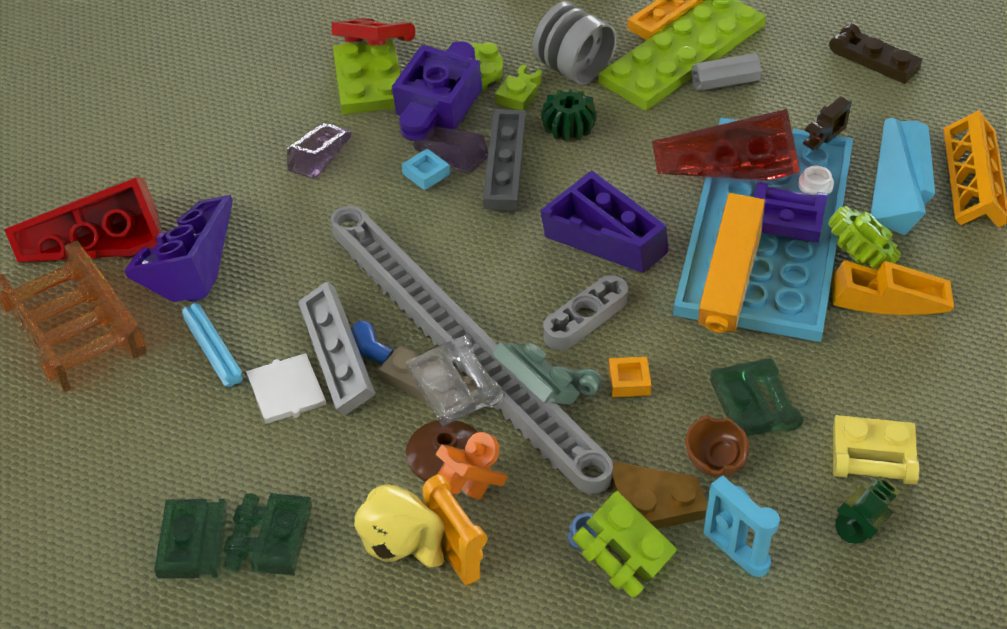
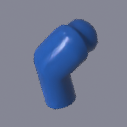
M358 321L354 323L351 331L360 354L383 365L392 355L393 349L377 342L374 328L369 322Z

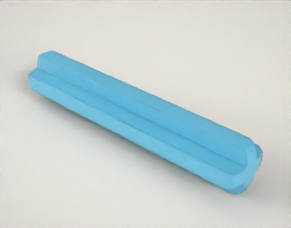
M197 303L185 306L182 310L183 319L224 386L232 387L235 384H240L243 380L242 371L202 307Z

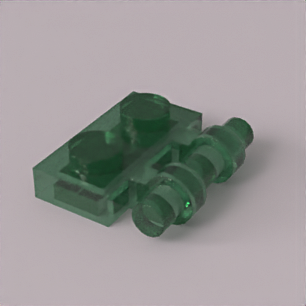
M252 493L245 494L242 504L238 505L235 509L233 534L227 538L224 546V553L226 554L224 568L229 571H239L242 560L251 556V566L254 572L294 576L312 509L311 497L270 493L267 506H259L260 498ZM261 525L258 537L249 536L251 528Z

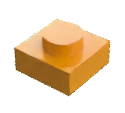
M647 356L609 358L608 370L612 397L651 396L652 385Z

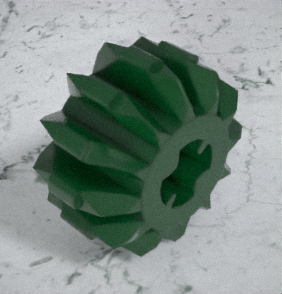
M571 88L568 92L557 90L556 95H547L543 108H541V119H543L545 132L552 133L554 139L564 137L566 141L569 138L581 140L582 135H590L597 121V111H595L596 106L593 103V97L585 96L584 91L573 92Z

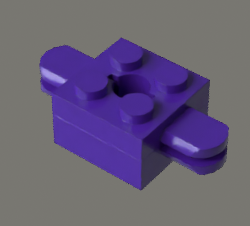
M463 41L453 42L446 51L421 45L392 85L396 115L400 116L401 135L409 141H422L433 126L452 132L456 130L482 91L480 61L475 60V51L471 44Z

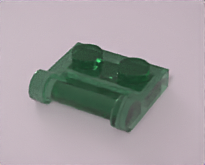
M770 358L711 370L710 382L727 418H731L734 423L746 432V436L779 429L786 432L794 431L804 422L799 409L792 406L778 378L779 369L775 361ZM756 379L764 382L777 411L771 412Z

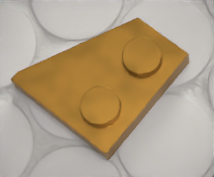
M613 462L611 485L614 492L618 491L656 529L706 518L707 502L696 476Z

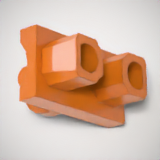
M478 432L472 435L467 441L465 450L442 444L435 454L445 462L437 475H443L451 485L450 492L452 494L458 495L462 490L470 497L481 500L490 484L503 487L509 477L504 472L490 468L499 456L500 447L497 439L489 433Z

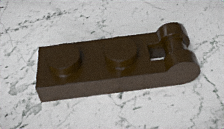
M852 23L843 27L840 34L835 35L829 42L830 50L833 53L903 84H906L920 69L923 59L911 54L907 50L899 49L878 38L862 33L859 27Z

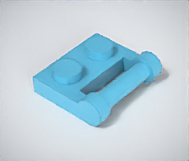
M722 475L710 485L703 534L748 574L755 577L765 576L770 569L771 557L768 553L772 535L778 531L779 514L772 508H760L750 499L743 488L733 485ZM749 527L755 531L752 548L746 544Z

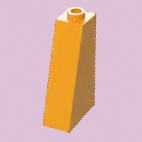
M728 193L699 306L698 325L704 326L712 332H736L761 238L765 199Z

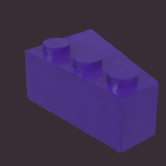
M593 170L540 210L545 237L644 273L669 252L667 225Z

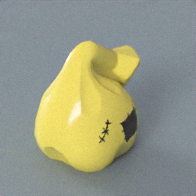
M380 485L369 493L365 503L357 510L354 526L362 539L365 550L371 556L384 562H392L413 554L415 558L428 568L438 567L443 564L444 556L441 542L445 525L435 512L426 507L414 493L396 485Z

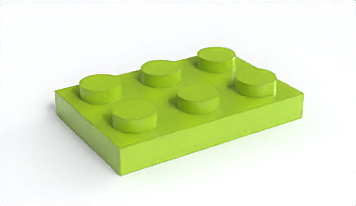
M387 39L384 45H369L367 42L332 45L342 115L395 109L392 85L401 73L394 39Z

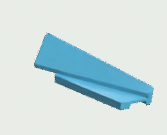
M888 118L884 121L871 215L884 227L905 236L926 214L925 205L935 196L929 126L919 121H899L895 118Z

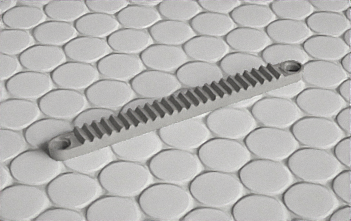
M344 206L333 212L331 215L332 234L349 252L352 261L357 260L359 268L361 270L365 269L369 278L373 277L377 286L381 285L384 294L389 293L391 301L393 303L397 302L401 311H406L409 320L414 319L416 327L418 329L421 327L424 335L431 337L434 346L439 345L443 355L448 354L450 362L452 364L456 363L461 373L465 372L466 376L473 378L484 386L487 392L486 399L493 401L497 411L502 410L506 420H512L514 428L521 430L525 440L528 438L531 440L535 450L540 449L542 457L545 460L549 459L551 461L552 468L554 470L559 469L582 492L598 494L605 491L611 485L613 476V462L609 455L557 404L552 403L550 400L547 403H543L497 360L492 353L498 345L363 210L354 206ZM346 221H354L358 223L357 225L351 228H345L340 226L343 222ZM594 465L601 468L604 473L599 477L591 478L584 475L582 469Z

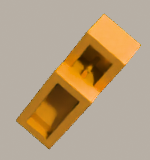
M844 260L831 278L833 305L855 311L889 315H928L951 312L954 308L950 280L888 261H884L876 270Z

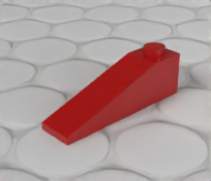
M139 177L4 229L17 262L132 256L143 248L150 249L158 244L156 237L162 233L158 211L145 179Z

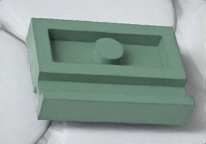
M500 342L492 353L543 403H547L550 400L554 404L572 405L581 393L570 383L572 381L571 376L556 366L552 367L545 360L546 354L534 344L509 343L507 346L504 342Z

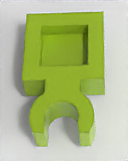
M521 65L518 68V77L509 75L495 92V104L514 110H526L537 95V87L542 82V70L538 69L536 73L529 75L527 74V65Z

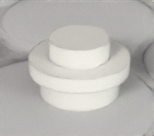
M810 166L800 175L798 186L806 194L817 195V192L829 195L833 190L834 180L827 168Z

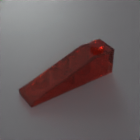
M787 109L652 141L658 174L770 180L800 173L796 142Z

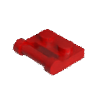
M372 18L331 22L332 35L345 36L346 42H362L363 39H367V44L384 45L386 44V39L396 37L400 41L410 42L414 39L416 33L415 26L407 22L382 23L375 22Z

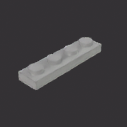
M326 281L298 301L336 410L343 415H347L376 394L335 287Z

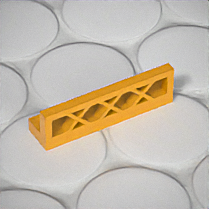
M978 110L943 128L955 220L961 226L986 214L999 228L1007 224V195L997 134L993 126ZM969 129L961 141L955 140V135ZM966 150L972 151L965 163L958 162ZM969 173L976 174L968 186L962 185ZM973 196L979 197L980 203L965 209Z

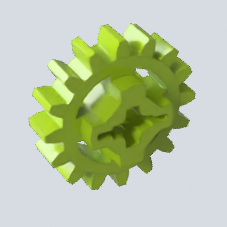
M840 206L829 219L828 225L832 227L831 232L839 237L836 241L838 246L849 253L857 263L864 266L869 263L872 268L876 269L884 261L895 264L899 260L901 252L896 249L897 244L889 240L893 236L892 233L870 213L864 211L860 215L856 209L852 211L847 206L844 208Z

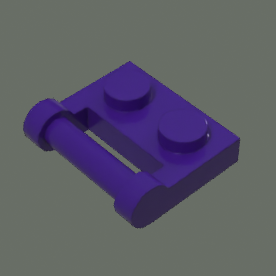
M757 182L754 197L765 199L761 233L819 243L828 194L817 192V195L776 189L768 187V183Z

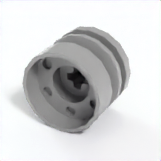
M568 1L559 2L550 8L541 19L533 38V54L538 61L556 71H560L562 75L580 85L590 84L599 77V73L608 66L613 57L617 34L613 26L594 15H589L588 12Z

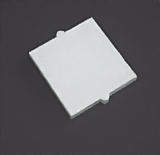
M306 353L282 361L275 359L272 364L246 371L265 424L290 416L297 418L300 416V413L326 406V399Z

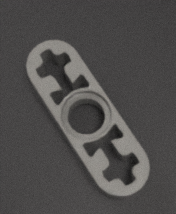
M604 276L548 316L543 325L545 344L555 350L569 349L623 309L628 299L627 282L618 276ZM582 308H590L596 313L592 316L584 317L579 315L577 311Z

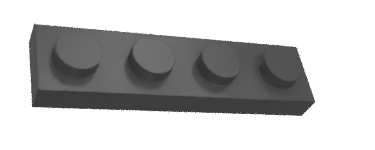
M493 109L483 193V209L518 210L526 110Z

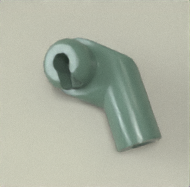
M559 365L556 366L568 373L572 378L570 383L586 396L595 395L603 385L601 375L592 368L573 370Z

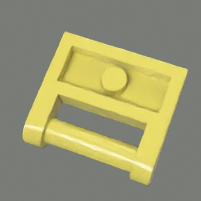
M835 415L833 422V475L847 478L848 474L881 476L883 478L902 479L903 484L917 485L919 461H917L915 423Z

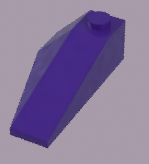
M231 195L197 202L176 220L178 227L169 232H162L156 237L158 244L153 249L143 248L134 256L125 269L126 276L172 302L183 300L196 302L204 299L209 294L218 276L233 203Z

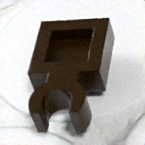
M840 96L830 105H825L817 116V122L813 121L805 128V131L810 136L803 141V145L813 151L817 150L823 142L829 143L845 130L852 102Z

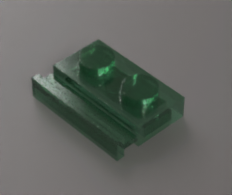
M220 498L219 502H208L207 499L165 500L154 567L157 579L200 578V575L211 574L212 578H219L228 510L225 498Z

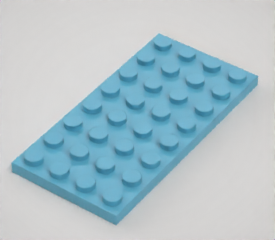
M720 117L674 303L673 316L694 320L699 319V306L728 193L754 197L757 182L768 183V187L803 193L798 186L800 175L810 166H822L831 172L834 187L827 196L819 243L761 233L737 325L739 328L821 342L837 246L836 241L838 239V236L831 232L832 227L828 225V222L840 206L843 208L853 138L836 136L827 144L823 142L817 150L813 151L803 145V141L810 136L804 130Z

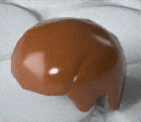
M709 415L702 416L689 426L685 437L690 461L698 471L711 477L732 476L734 473L739 472L746 464L750 452L746 432L734 423L731 418L716 419Z

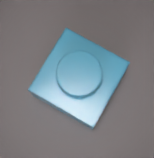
M425 149L402 163V174L425 191L450 175V165L429 149Z

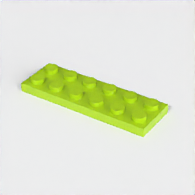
M704 0L599 73L598 83L647 111L693 78L691 74L692 65L718 60L764 27L766 15L738 0Z

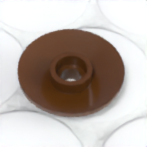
M437 420L423 425L413 433L407 443L406 459L409 468L418 478L426 482L429 478L437 475L445 463L435 455L442 444H448L447 446L465 450L469 438L478 432L470 425L457 420Z

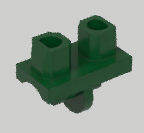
M881 476L867 489L861 485L837 510L839 513L835 522L837 534L841 539L852 544L862 543L867 538L871 539L894 513L888 506L900 492Z

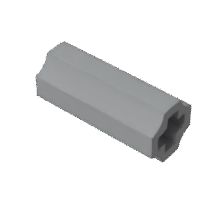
M753 53L696 63L692 65L691 74L696 91H703L761 80L762 70L758 55Z

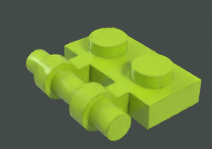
M615 491L586 522L598 535L594 537L582 527L571 538L583 550L581 555L588 562L594 560L611 577L609 582L617 590L622 588L632 599L645 588L633 576L635 571L648 582L678 550L618 491ZM607 544L625 561L623 565L605 548Z

